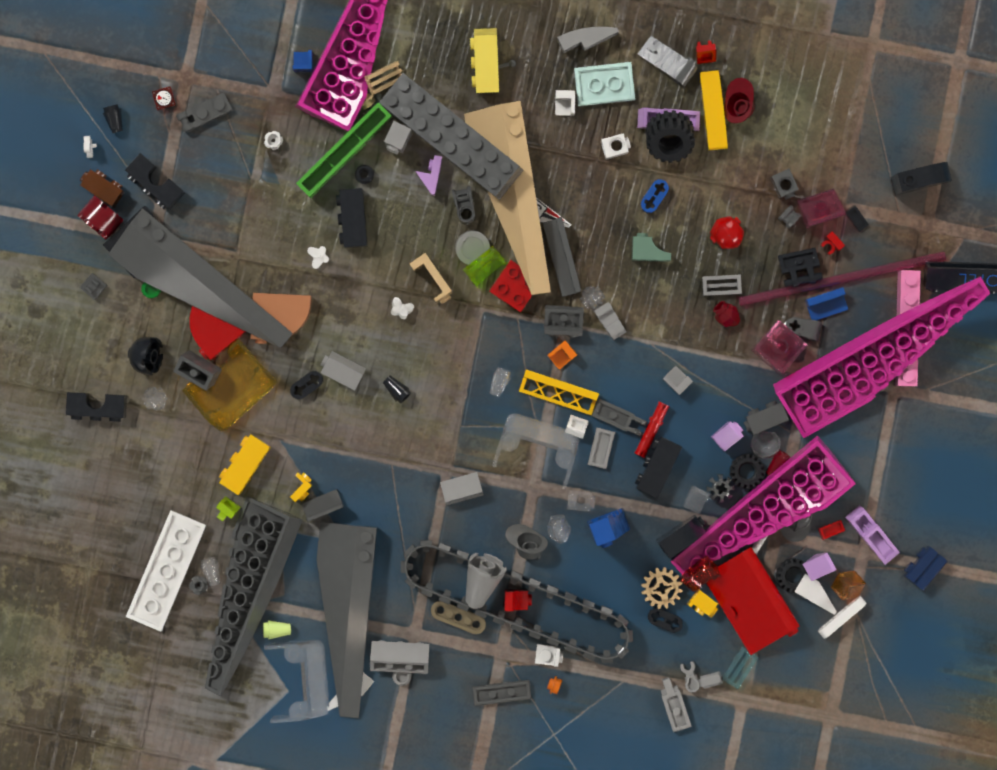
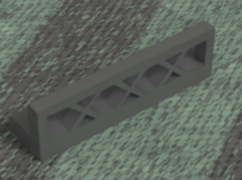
M562 217L544 222L543 227L562 297L580 293L581 288Z

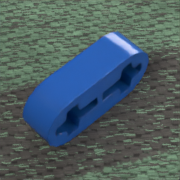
M658 179L651 185L641 201V209L644 212L652 213L657 209L669 190L666 181ZM663 184L665 191H660L657 196L654 195L657 190L655 185ZM651 197H654L655 200L652 203L654 208L646 209L644 201H649Z

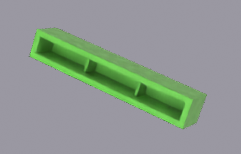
M378 102L296 184L312 198L393 119L392 115Z

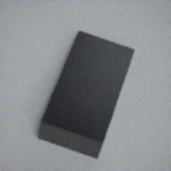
M855 205L844 212L858 232L869 225Z

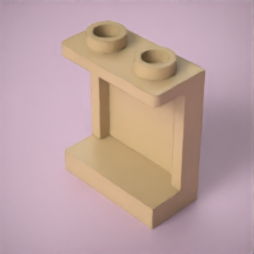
M426 253L410 263L414 272L425 266L442 290V293L434 298L436 303L441 302L443 304L451 298V289Z

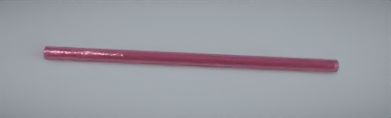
M942 251L826 277L823 280L816 281L814 284L804 283L795 288L792 286L746 295L738 297L741 307L925 265V261L941 262L946 260V255Z

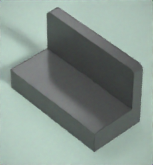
M337 489L301 504L307 517V522L344 507Z

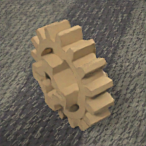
M656 567L655 573L648 571L650 577L644 576L643 578L646 580V583L641 584L645 588L641 593L647 594L644 600H651L650 606H654L656 603L658 609L661 608V605H664L667 609L668 603L675 605L674 599L680 600L677 594L683 592L682 589L678 588V586L682 585V582L676 581L679 575L672 576L673 570L671 569L669 572H666V567H663L662 571H659L658 567ZM662 575L670 577L672 582H666ZM655 578V584L649 587L651 580ZM660 583L668 586L664 589L663 593L660 590H655L660 586ZM674 589L673 595L668 599V593ZM651 594L659 595L661 601L654 599Z

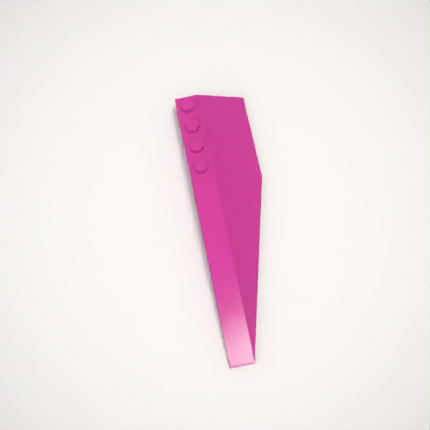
M979 277L882 323L773 384L777 396L802 437L805 438L873 400L881 389L884 390L891 380L903 373V370L909 364H913L935 344V341L941 335L944 336L951 326L962 320L969 310L972 311L990 294L982 278Z

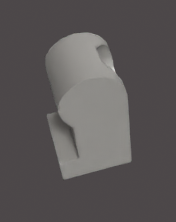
M609 302L594 311V314L613 340L626 333L625 328Z

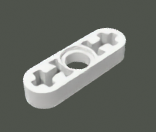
M858 596L818 630L819 634L824 639L827 638L867 603L861 596Z

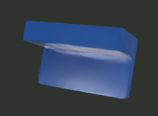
M842 287L806 299L805 303L811 320H819L848 310L844 298V288Z

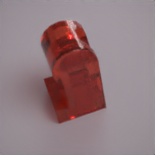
M705 555L683 573L681 582L691 591H697L710 579L716 580L720 577L717 564Z

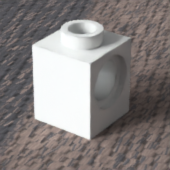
M624 133L601 139L606 160L628 154V149L631 148L629 138H625ZM614 141L620 142L622 145L621 150L614 151L611 148V143Z

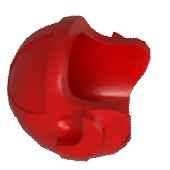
M731 216L717 219L709 233L712 243H717L722 249H734L740 246L744 236V230L740 226L741 221L737 217L733 218Z

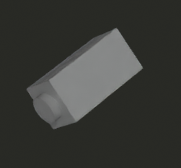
M333 351L329 356L325 355L320 364L323 366L322 374L354 391L366 368Z

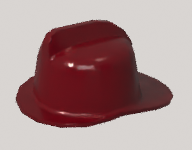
M736 78L727 87L724 115L731 123H742L753 114L754 88L748 79Z

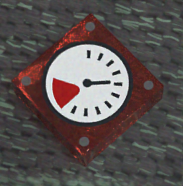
M170 86L152 91L158 111L176 106Z

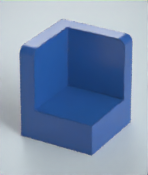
M308 50V52H294V72H313L312 50Z

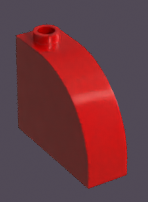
M194 306L191 308L189 320L191 333L201 348L199 350L200 354L205 359H215L246 333V331Z

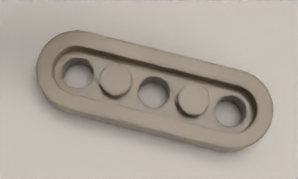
M436 601L431 607V614L437 620L472 634H480L485 630V619L471 611L462 610L453 604H447L442 601ZM440 606L444 608V612L441 614L437 612V608ZM458 613L462 615V619L459 621L455 619V615ZM479 621L480 626L475 628L473 622Z

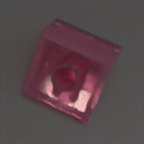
M778 320L762 336L751 351L781 375L784 374L808 344Z

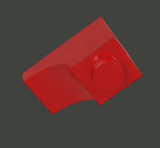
M505 589V611L528 610V606H532V594H528V590Z

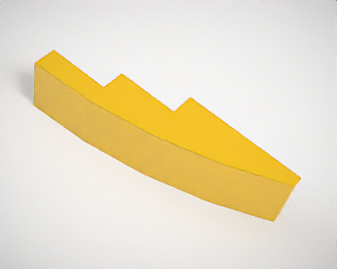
M719 70L700 72L708 150L728 149Z

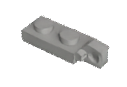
M669 677L662 679L665 689L660 690L661 697L673 733L692 727L677 685L672 686Z

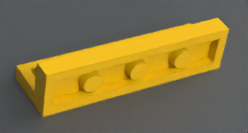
M529 370L525 371L519 389L521 393L588 415H592L599 393ZM527 378L534 380L538 388L533 391L525 390L524 386ZM548 385L552 386L556 392V395L550 398L546 397L542 391V388ZM556 388L561 389L563 391L558 393ZM540 390V392H541L542 395L537 394V393H534V392ZM566 391L570 392L575 400L570 403H564L560 394ZM575 394L580 395L582 397L577 399ZM558 396V398H559L560 401L555 400V399H552V398ZM584 397L592 399L590 409L581 408L578 400ZM576 402L578 407L571 404Z

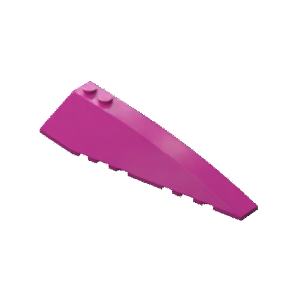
M816 436L705 530L706 533L682 550L671 560V563L683 576L714 560L722 558L724 555L733 553L743 546L750 545L769 536L783 527H788L802 518H807L817 511L826 509L856 483L831 450Z

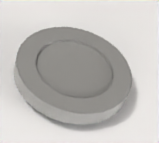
M471 230L459 236L456 241L455 251L463 263L477 265L488 257L490 244L484 234Z

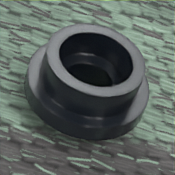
M361 165L355 171V178L361 184H368L374 178V171L368 165ZM367 171L368 177L362 178L361 173Z

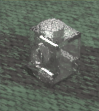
M569 490L567 509L590 512L591 508H594L595 496H592V492ZM579 497H583L585 499L584 504L578 503Z

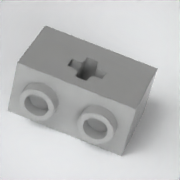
M393 121L384 140L387 150L396 155L398 152L403 154L411 138L412 130Z

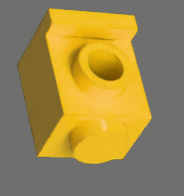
M700 589L695 592L687 603L690 607L694 604V610L702 616L707 614L712 618L718 610L716 607L718 603Z

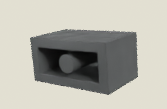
M189 350L180 356L173 372L200 388L208 390L215 385L222 369Z

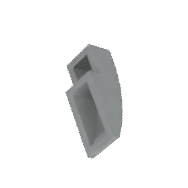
M614 27L582 28L558 36L557 41L563 53L579 45L586 51L614 37L619 33V30Z

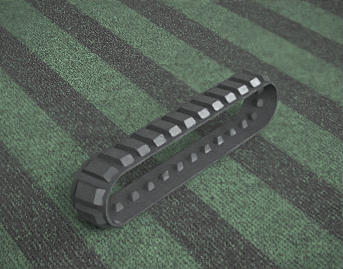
M421 540L420 545L417 547L412 544L404 552L407 556L406 560H401V573H406L407 577L405 582L412 589L415 587L422 589L421 594L432 597V594L440 596L439 601L450 604V601L458 603L457 608L468 611L471 607L466 603L465 596L460 600L450 596V590L446 589L442 593L432 589V583L428 582L426 586L417 582L419 577L416 574L411 577L408 570H413V563H408V559L410 556L416 558L419 555L416 550L422 547L424 552H430V547L438 549L439 556L442 557L446 553L457 557V563L460 564L464 560L469 561V553L460 549L455 553L450 551L451 546L442 542L437 546L433 544L432 540ZM514 570L511 571V574L505 572L504 575L511 578V584L516 585L520 581L529 585V591L534 592L537 588L547 592V598L552 599L555 595L565 599L564 604L570 606L573 602L583 606L582 611L588 613L591 609L601 613L600 618L606 620L608 616L616 619L614 625L617 628L623 625L625 628V632L620 633V639H625L622 646L617 644L615 647L616 652L610 654V650H604L603 654H598L594 652L595 647L591 645L585 649L576 645L577 640L573 638L568 642L558 638L559 633L555 631L551 635L540 631L541 626L537 624L533 628L522 624V618L517 617L516 621L504 617V611L499 610L498 614L486 610V604L481 608L474 609L477 616L486 618L487 615L492 616L495 623L504 625L505 622L510 623V628L519 632H522L523 629L528 630V635L536 639H540L541 636L546 637V642L554 646H558L559 643L564 644L565 650L576 653L577 650L582 651L583 657L594 660L597 657L601 659V663H613V659L618 656L622 659L629 652L627 648L628 643L633 642V630L627 629L626 625L629 622L620 613L616 616L612 614L613 609L601 605L600 609L594 607L595 602L583 598L582 602L576 600L577 595L565 591L564 595L558 593L559 588L548 584L546 588L540 586L541 581L532 577L528 581L522 579L523 574Z

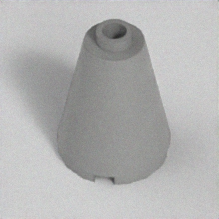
M478 553L470 556L465 598L469 607L474 609L483 607L504 577L506 567H503V562L497 557L485 553L484 556H478Z

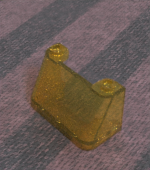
M240 339L230 344L227 352L230 358L219 367L222 370L214 386L204 390L189 382L182 390L203 417L219 431H225L231 427L276 384L275 377Z

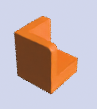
M564 341L547 356L558 369H561L576 357L577 354Z

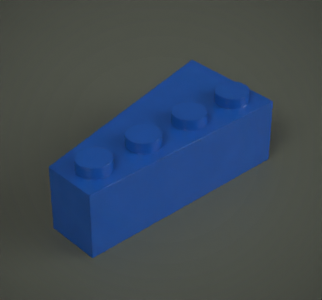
M623 508L587 521L594 543L602 548L612 545L613 540H616L630 530Z

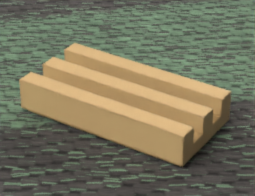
M398 61L364 77L371 95L392 86L401 76L402 70L398 67ZM394 68L393 72L371 82L370 79ZM395 75L397 76L396 78H394V79H392V80H390V81H388V82H386V83H384V84H382V85H380V86H378V87H376V88L373 87V86H375V85H377V84H379V83H381V82H383V81H385V80H387V79H389V78H391V77H393V76H395Z

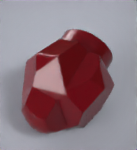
M721 301L714 307L715 319L719 324L724 327H735L739 324L740 317L736 306Z

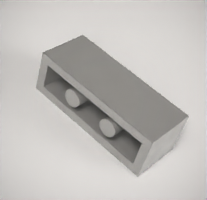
M372 641L370 671L428 674L429 644L421 642Z

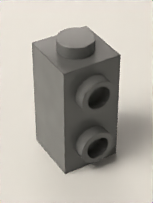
M775 400L765 404L766 408L759 411L756 408L748 411V416L745 417L746 421L743 422L747 433L751 432L754 435L788 421L789 418L782 402L777 403Z

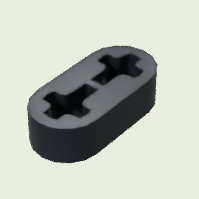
M317 371L309 372L291 386V396L295 399H303L323 384L322 374ZM311 375L319 376V383L317 385L312 383L308 386L307 383L311 381ZM305 385L307 387L302 391V396L294 394L296 386L300 388Z
M652 608L648 612L649 622L657 627L673 633L679 632L683 627L681 618L675 614L658 608ZM659 611V615L664 618V621L657 619L654 622L651 614ZM677 619L679 626L671 629V625L666 620L673 621Z

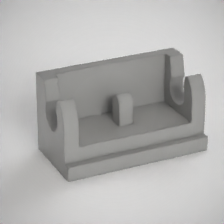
M477 472L440 482L446 505L484 495Z

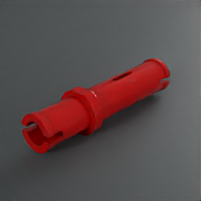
M660 401L658 402L652 417L650 416L648 419L650 422L634 452L635 454L643 458L646 457L660 425L662 426L664 423L662 421L670 406Z

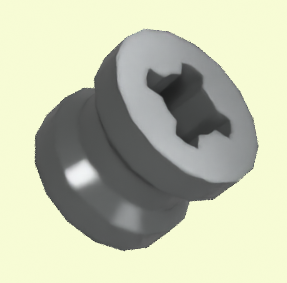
M790 205L777 219L783 221L789 229L802 215L796 213L794 207Z

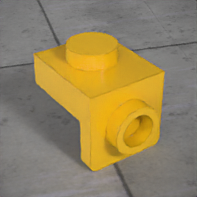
M297 472L295 476L303 484L290 498L294 502L298 500L302 502L309 495L307 491L312 487L310 483L312 479L304 472L302 474Z

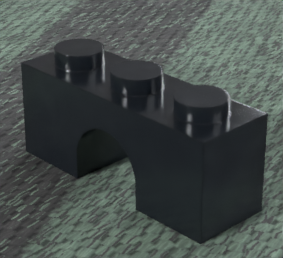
M140 153L125 169L129 173L127 177L134 184L138 181L143 186L141 190L149 197L151 194L157 198L155 202L161 208L165 209L167 207L171 210L185 192L170 179L163 185H153L151 175L157 167Z
M67 392L66 415H70L71 419L82 420L83 416H90V420L102 421V417H109V421L121 422V418H126L127 395L105 394L104 405L99 409H95L89 403V393Z

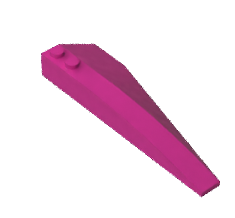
M388 0L348 1L295 106L296 108L343 130L349 131L367 96L368 85L364 77L371 74Z

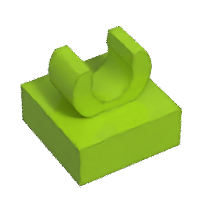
M225 496L216 507L220 510L217 518L221 521H224L227 516L232 519L241 507Z

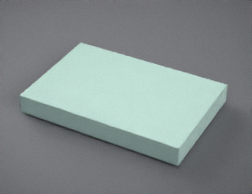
M631 62L574 68L578 107L635 101Z

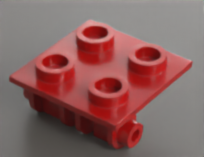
M512 260L508 262L489 291L519 312H522L532 297L520 266Z

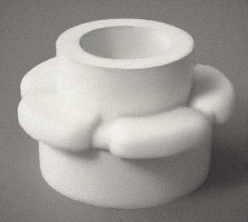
M277 131L268 132L264 137L265 146L272 150H277L283 143V138Z

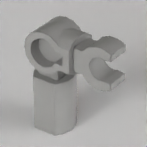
M694 661L690 662V670L685 669L684 664L680 665L681 671L686 674V677H684L685 687L691 693L698 691L701 687L706 689L723 684L719 671L700 676V679H698L697 674L694 673L696 668Z

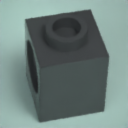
M790 169L770 177L779 199L784 197L787 200L795 196V192L799 190ZM781 181L789 182V190H783L780 187Z

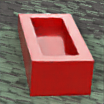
M838 520L818 528L821 539L824 540L844 532L845 528L842 521Z

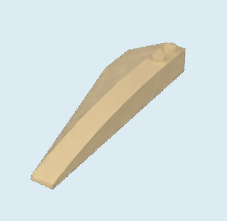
M521 101L499 104L464 114L466 124L523 169V172L500 200L489 191L487 192L531 295L550 293Z

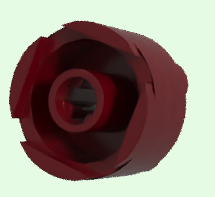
M95 195L77 215L105 240L123 222L119 215Z

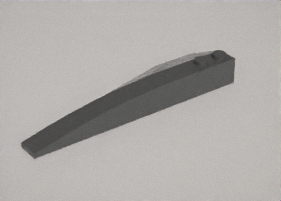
M143 208L131 221L108 254L137 279L279 348L293 334Z
M320 522L317 567L340 717L359 718L378 527Z

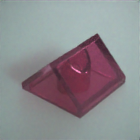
M834 189L797 200L806 228L846 215Z

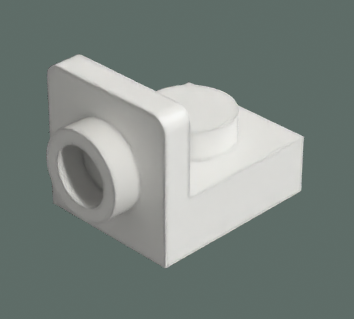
M537 644L535 664L558 667V664L562 663L563 651H560V646Z

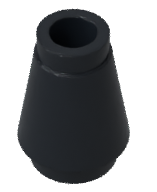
M118 104L104 107L103 115L112 133L123 131L122 113Z
M391 375L383 382L395 402L398 401L401 404L411 394L407 386Z

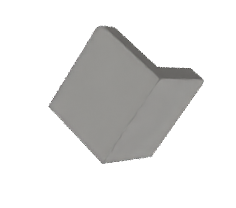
M677 366L673 367L662 379L678 395L693 382Z

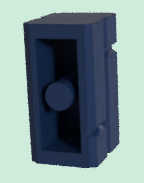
M929 546L926 549L922 547L916 554L918 558L914 563L910 562L905 567L904 571L906 573L903 575L922 591L927 588L948 562Z

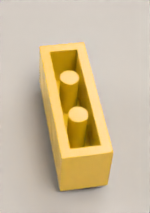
M253 434L243 438L240 446H242L239 453L235 452L229 460L231 465L228 469L224 468L219 475V478H221L219 483L237 495L242 493L271 448L270 445Z

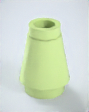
M269 620L268 622H263V637L268 638V640L291 635L290 623Z

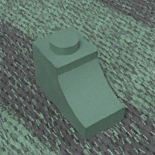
M637 233V236L632 237V261H671V253L657 248L652 241V237H648V233Z

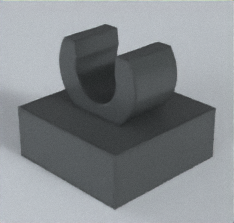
M94 273L80 286L94 300L107 287Z

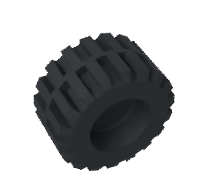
M674 110L672 112L664 111L663 114L659 112L656 114V117H652L650 122L647 123V149H649L650 155H653L656 160L660 159L661 162L668 161L669 163H673L675 160L679 162L681 158L685 159L688 157V154L692 153V148L695 146L694 127L690 118L684 116V113H676ZM666 135H676V136H677V137L671 138V139L664 138V136H666Z

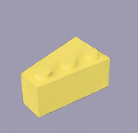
M497 28L474 29V38H470L471 50L474 49L475 57H471V69L475 68V76H472V88L476 87V93L499 92Z

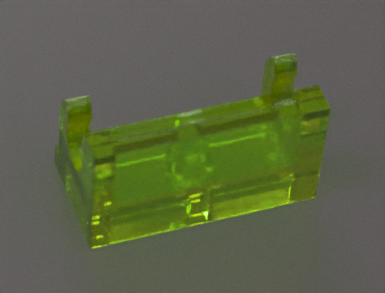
M492 246L466 266L463 271L477 287L481 281L496 269L505 265L506 261Z

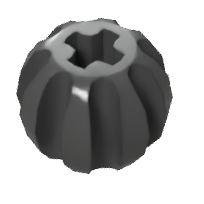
M717 474L718 480L715 481L711 477L709 482L713 486H706L707 492L713 491L709 498L714 501L718 496V503H724V496H727L729 500L733 497L729 494V491H735V485L729 486V482L732 481L729 476L723 481V474ZM723 483L725 491H721L718 494L719 490L716 489V486H720Z

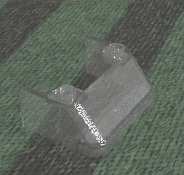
M514 413L506 419L492 467H496L501 449L513 451L518 447L520 439L557 450L555 457L557 465L567 469L561 487L566 489L580 438L565 433V428Z
M319 640L267 643L264 646V650L284 648V656L290 663H301L304 700L294 702L289 708V715L272 716L270 723L303 721L325 716L329 711L330 705L324 644Z

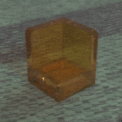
M856 571L838 573L831 588L841 600L857 598L866 583Z

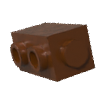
M91 169L89 172L86 171L80 179L82 182L80 186L115 208L125 193L121 190L122 185L115 180L109 182L105 179L107 175L98 169L95 172Z

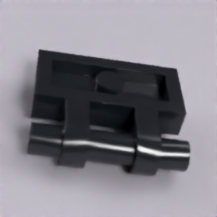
M816 247L778 255L782 276L790 274L791 278L783 280L785 288L790 286L795 288L799 287L800 284H814L816 281L823 280L821 272L814 274L813 269L820 268ZM807 271V275L797 277V272Z

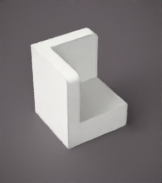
M556 90V116L575 115V91Z

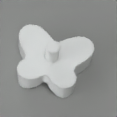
M84 136V153H87V158H93V148H96L97 144H92L90 136Z
M322 246L319 249L314 247L308 248V254L313 257L312 267L314 269H318L323 262L328 263L329 257L325 254V247Z
M395 297L392 301L393 308L391 314L394 316L399 315L401 319H406L407 315L413 311L414 305L412 303L402 304L401 300Z

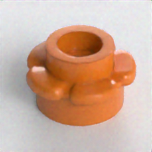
M557 676L554 679L550 678L547 687L550 690V694H558L562 680L558 679Z

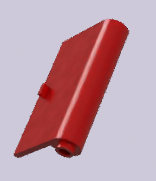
M752 547L702 576L750 655L785 635L791 637L799 632L797 629L800 627L799 623Z

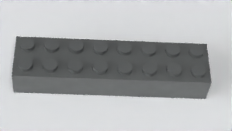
M404 73L401 74L379 102L386 110L499 200L523 172V169Z

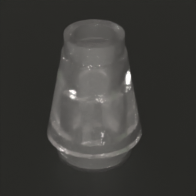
M497 367L496 371L493 372L489 393L500 397L511 379V372Z
M215 557L201 560L200 568L209 586L219 585L221 583L219 561H216Z

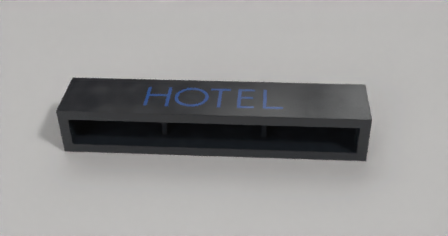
M925 261L923 284L925 289L931 292H938L939 290L949 291L981 277L990 294L997 293V263Z

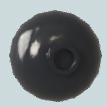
M142 337L132 344L128 350V358L134 370L150 376L153 375L152 373L159 371L163 360V354H160V348H163L161 340L156 337Z

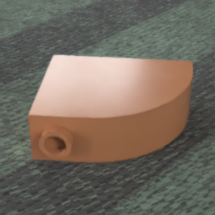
M253 293V300L293 333L292 335L304 326L310 315L312 296ZM251 334V339L255 340V343L267 344V341Z

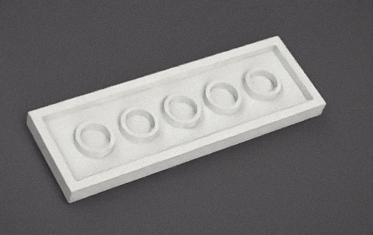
M170 510L127 612V618L158 631L163 630L206 528V524Z

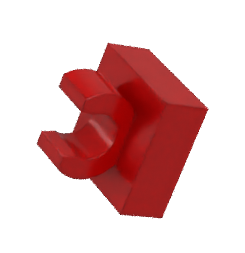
M710 40L708 45H701L700 42L697 43V64L716 62V46Z
M833 231L824 237L827 241L822 242L820 245L821 248L826 244L831 246V250L827 253L828 255L834 253L835 250L838 252L845 246Z

